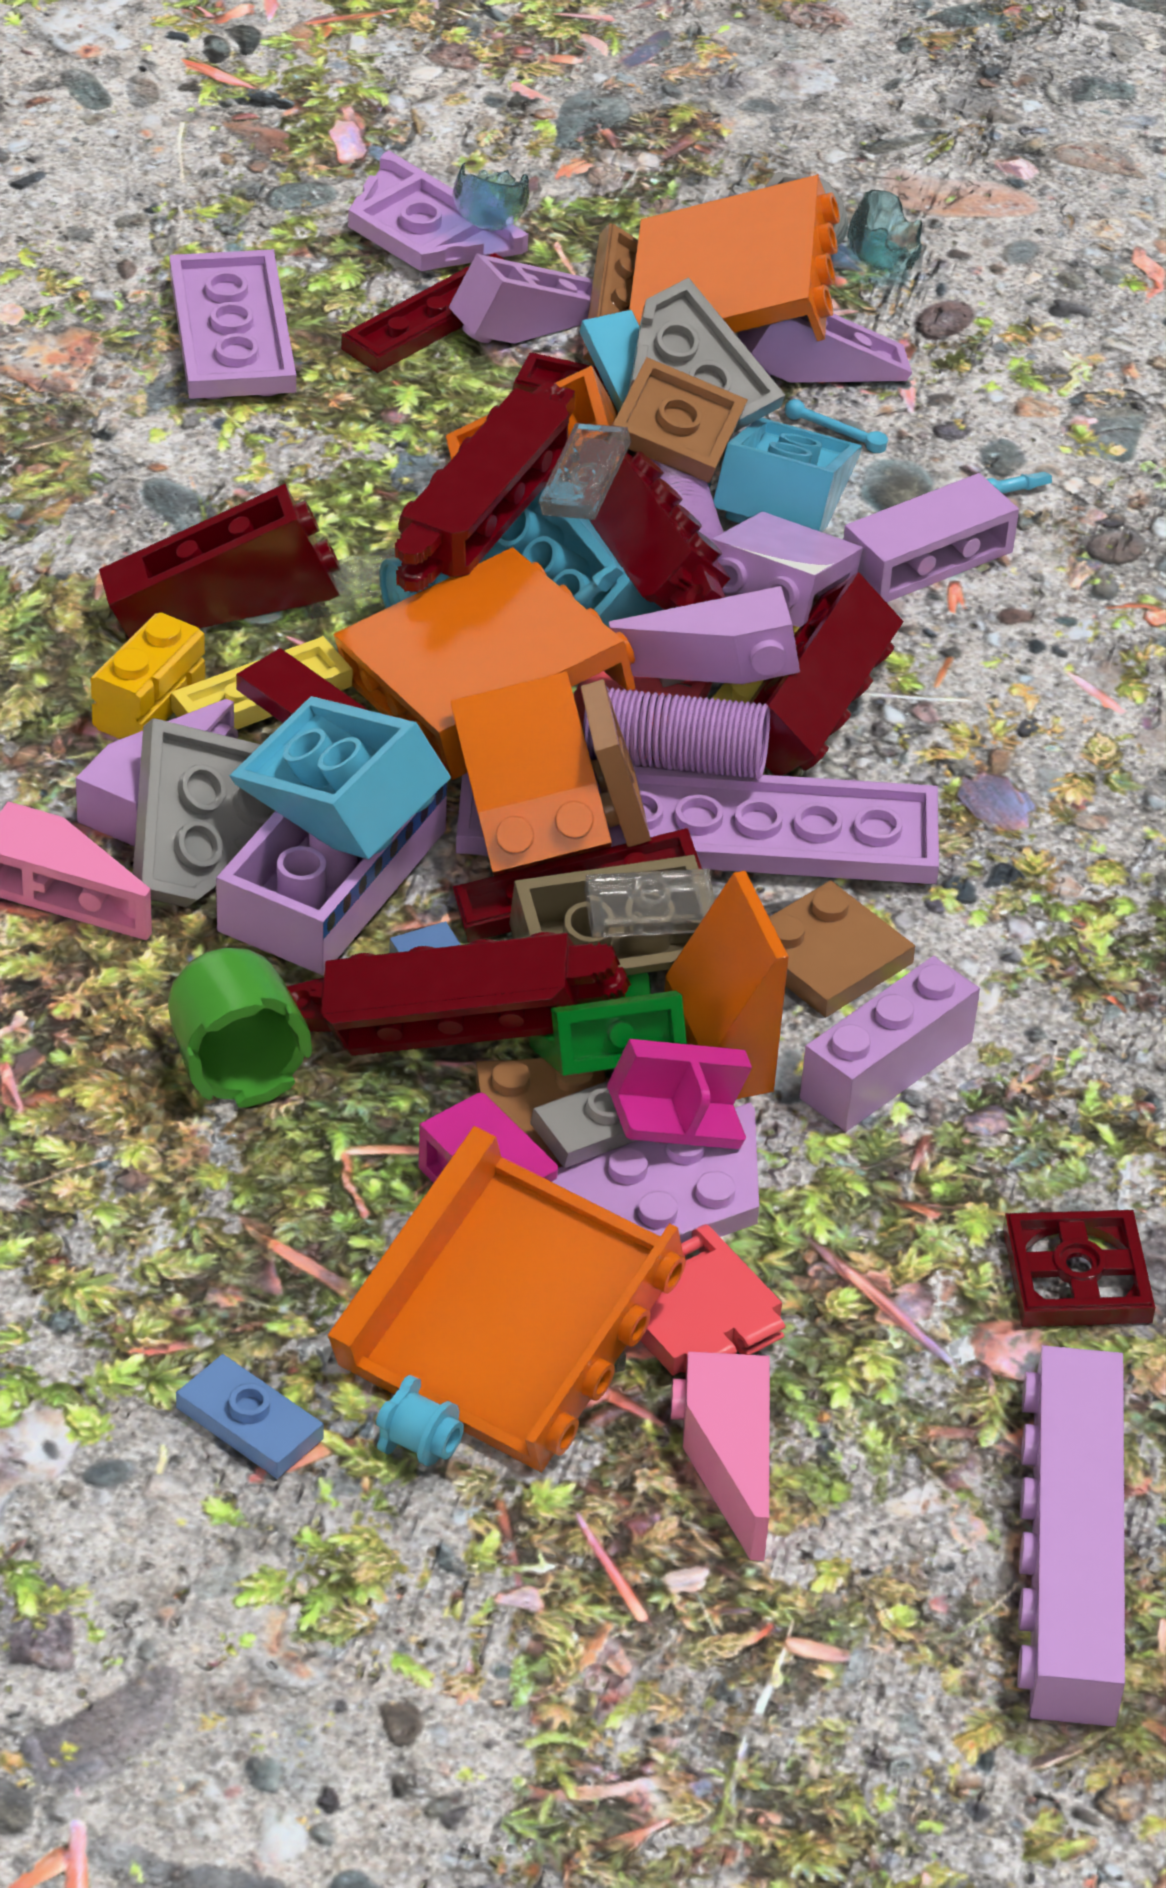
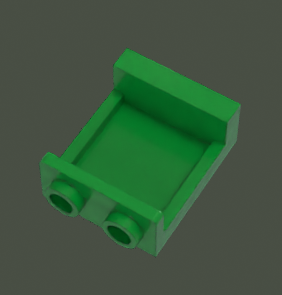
M647 973L627 975L626 977H628L631 986L628 987V991L625 993L626 997L551 1008L554 1034L530 1036V1047L561 1075L566 1076L614 1069L629 1039L687 1044L682 994L676 990L651 994L649 975Z

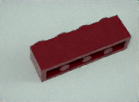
M859 572L821 595L810 611L807 623L801 626L795 633L794 638L800 673L764 680L749 701L750 704L754 702L756 705L759 702L762 705L766 703L770 708V731L765 766L774 775L783 776L797 767L806 771L824 757L829 749L825 741L847 722L851 716V712L847 709L848 706L870 687L873 678L869 674L895 648L891 640L904 621Z

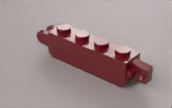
M548 381L544 382L532 393L515 387L499 406L496 405L490 410L486 421L474 435L463 440L457 454L443 469H438L433 474L429 485L416 500L410 501L405 505L398 523V529L401 533L400 539H397L395 543V558L402 561L401 566H398V570H396L397 585L404 589V592L418 593L420 590L424 591V588H428V584H432L440 573L450 577L469 575L569 459V418L575 410L574 390L567 387L561 388L556 383Z
M594 440L593 443L585 447L581 457H579V464L586 478L579 485L575 500L618 563L623 567L641 596L649 602L656 603L664 610L725 598L722 588L731 578L717 560L722 555V552L708 537L699 532L702 524L687 509L679 505L683 499L675 489L660 478L664 474L663 471L640 451L632 457L617 445H614L610 450L608 446L599 440L597 442Z
M539 932L530 937L508 940L478 939L465 945L439 948L418 946L409 951L378 955L358 953L349 958L325 961V972L322 978L286 987L310 1032H332L345 1051L351 1056L554 1034L551 1008L626 997L625 993L628 991L631 983L628 977H626L627 974L624 968L618 966L620 962L615 955L616 953L612 945L608 946L607 943L600 944V942L597 945L592 943L574 945L568 933Z

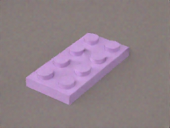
M274 249L169 255L170 277L189 399H220L230 396H273L281 393H296V371Z

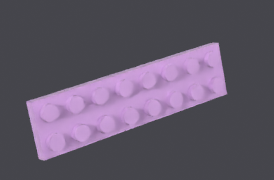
M634 767L650 837L688 828L702 869L937 884L939 871L938 786L762 775L760 779L756 777L751 779L750 776L745 778L743 775L740 778L738 775L734 777L731 774L728 777L727 774L723 776L720 773L718 775L715 773L710 774L709 772L704 774L703 771L698 773L697 770L693 773L691 770L689 772L686 770L681 772L680 769L675 771L674 769L665 770L664 768ZM466 773L462 775L456 853L488 856L469 776ZM596 778L598 790H599V793H601V790H600V787H599V784H598V781H597V778ZM608 825L612 847L625 844L626 840L621 826L609 828Z

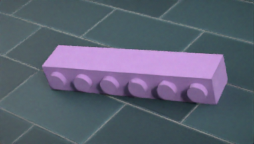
M1042 1345L1037 1373L1025 1372L1022 1393V1412L1034 1413V1425L1025 1424L1022 1436L1021 1465L1033 1466V1478H1023L1020 1518L1032 1520V1533H1022L1019 1573L1032 1575L1031 1588H1022L1018 1629L1019 1631L1031 1632V1646L1021 1645L1017 1686L1021 1689H1030V1719L1116 1727L1125 1686L1123 1353Z

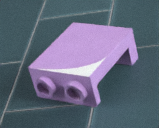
M763 511L711 540L721 550L722 555L717 560L731 578L722 588L725 597L781 586L792 625L796 627H801L807 623L815 594L821 596L857 573L864 548Z

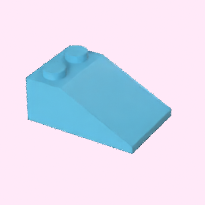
M760 418L727 443L713 500L715 508L725 510V517L737 523H742L763 511L823 532L830 523L859 459L862 445Z
M313 696L304 702L229 775L235 785L332 849L365 859H370L374 854L387 848L392 842L394 834L414 814L427 808L434 800L435 793L451 778L417 722Z

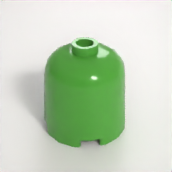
M220 948L208 951L189 962L173 981L168 997L171 1027L188 1076L204 1098L211 1100L213 1099L212 1096L219 1099H232L236 1101L238 1107L247 1108L270 1102L291 1089L295 1084L292 1076L293 1073L302 1064L304 1056L306 1058L311 1056V1035L283 979L265 957L249 949Z

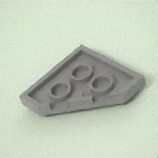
M689 277L646 299L641 316L629 391L646 357L748 399L734 432L782 406L785 398L783 391Z
M155 718L143 726L133 875L151 889L152 900L188 907L216 886V877L275 812V810L235 785L229 776L261 744Z

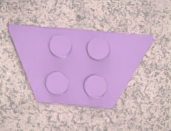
M389 150L380 157V169L376 176L369 175L363 185V193L355 198L348 210L349 228L419 271L472 263L476 254L489 256L492 253H496L501 257L523 254L528 251V233Z
M751 1103L735 1107L746 1135V1139L740 1149L635 1141L566 1168L563 1166L559 1167L558 1177L552 1182L658 1236L662 1235L670 1223L678 1227L681 1243L691 1239L692 1231L704 1224L709 1225L720 1237L756 1225L759 1214L755 1108Z

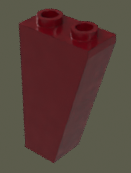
M286 484L280 485L99 569L108 604L129 639L155 613L161 612L198 628H204L329 601L340 596L333 573L341 570L334 550L328 539L317 542L314 534L320 532V529L306 500L296 504Z

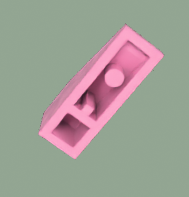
M9 801L0 812V898L142 940H148L152 934L151 889L64 817Z
M688 1351L685 1379H672L670 1419L683 1420V1449L750 1560L764 1561L769 1524L770 1356Z

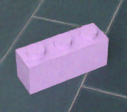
M977 473L846 524L843 540L864 547L857 573L859 572L886 602H889L1012 553L1019 508L985 477Z
M933 955L805 1046L800 1099L844 1132L849 1131L972 1041L980 988Z

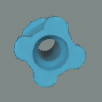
M408 1375L402 1381L399 1390L390 1401H386L378 1413L376 1425L380 1428V1437L377 1449L386 1454H391L397 1445H400L417 1453L418 1462L429 1467L440 1458L446 1460L452 1456L463 1436L464 1424L459 1421L460 1411L458 1405L450 1401L440 1405L420 1395L421 1379Z

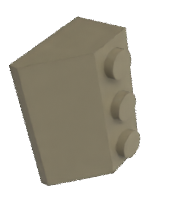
M688 855L514 881L509 925L513 939L530 937L539 932L568 933L574 945L589 943L597 945L598 942L600 944L607 943L608 946L612 945L616 953L615 955L620 962L618 966L623 967L627 975L670 969L711 906L695 856Z

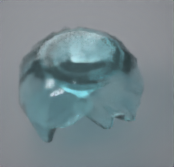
M463 163L454 182L452 197L456 209L472 225L491 232L503 230L517 222L525 212L529 200V178L526 174H523L518 183L508 170L494 172L490 175L486 170H481L478 176L468 175L465 173V163Z
M882 190L867 191L859 201L849 224L847 238L850 248L861 262L876 270L895 273L911 270L915 262L921 257L922 244L920 237L922 220L909 222L904 217L902 204L897 195Z

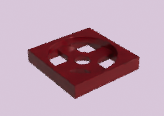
M1134 1210L1005 1213L1003 1233L1022 1327L1153 1323L1156 1307ZM1059 1234L1060 1244L1056 1247L1055 1251L1027 1252L1037 1241L1047 1236ZM1087 1235L1102 1239L1116 1249L1102 1250L1097 1244L1089 1241ZM1073 1257H1082L1090 1262L1091 1268L1086 1272H1076L1071 1270L1066 1262ZM1133 1275L1134 1284L1125 1297L1100 1296L1098 1281L1102 1276ZM1059 1277L1062 1281L1069 1284L1072 1298L1045 1299L1034 1290L1032 1278Z

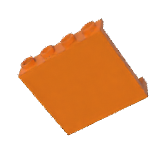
M817 174L641 219L629 310H632L640 326L646 299L689 277L734 333L807 315L817 341L825 340L826 319L833 316V304L829 286L835 284V271L831 255L838 252L833 225L840 222L839 208L832 192L825 193L820 177Z
M513 547L477 564L469 575L450 577L424 591L412 595L333 634L339 654L353 669L352 686L380 713L417 722L441 762L446 764V770L451 776V780L468 772L450 700L565 671L568 673L571 687L604 671L621 687L625 688L626 691L636 689L630 666L635 662V655L625 635L619 631L613 632L602 622L600 616L593 608L586 609L574 599L571 591L565 585H557L547 576L538 562L531 563Z
M473 1126L328 1334V1338L336 1361L342 1368L393 1395L399 1390L406 1376L412 1375L421 1379L420 1395L440 1405L446 1401L458 1405L460 1411L459 1421L464 1424L463 1432L542 1473L553 1455H562L573 1442L579 1426L578 1418L591 1399L594 1401L599 1400L607 1391L614 1376V1364L627 1345L630 1347L635 1346L644 1335L650 1321V1309L662 1292L670 1293L678 1284L686 1264L678 1227L669 1223L662 1235L658 1236L501 1157L497 1137Z

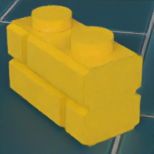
M155 613L90 678L91 698L95 701L92 704V724L97 730L122 739L143 731V726L153 718L166 721L174 713L171 710V692L205 680V660L202 658L205 654V634L200 628L164 613Z

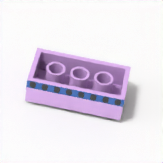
M447 782L435 793L432 803L424 810L414 814L394 834L390 845L383 851L374 854L370 859L332 849L275 811L216 877L217 931L320 975H324L325 961L338 959L446 831Z

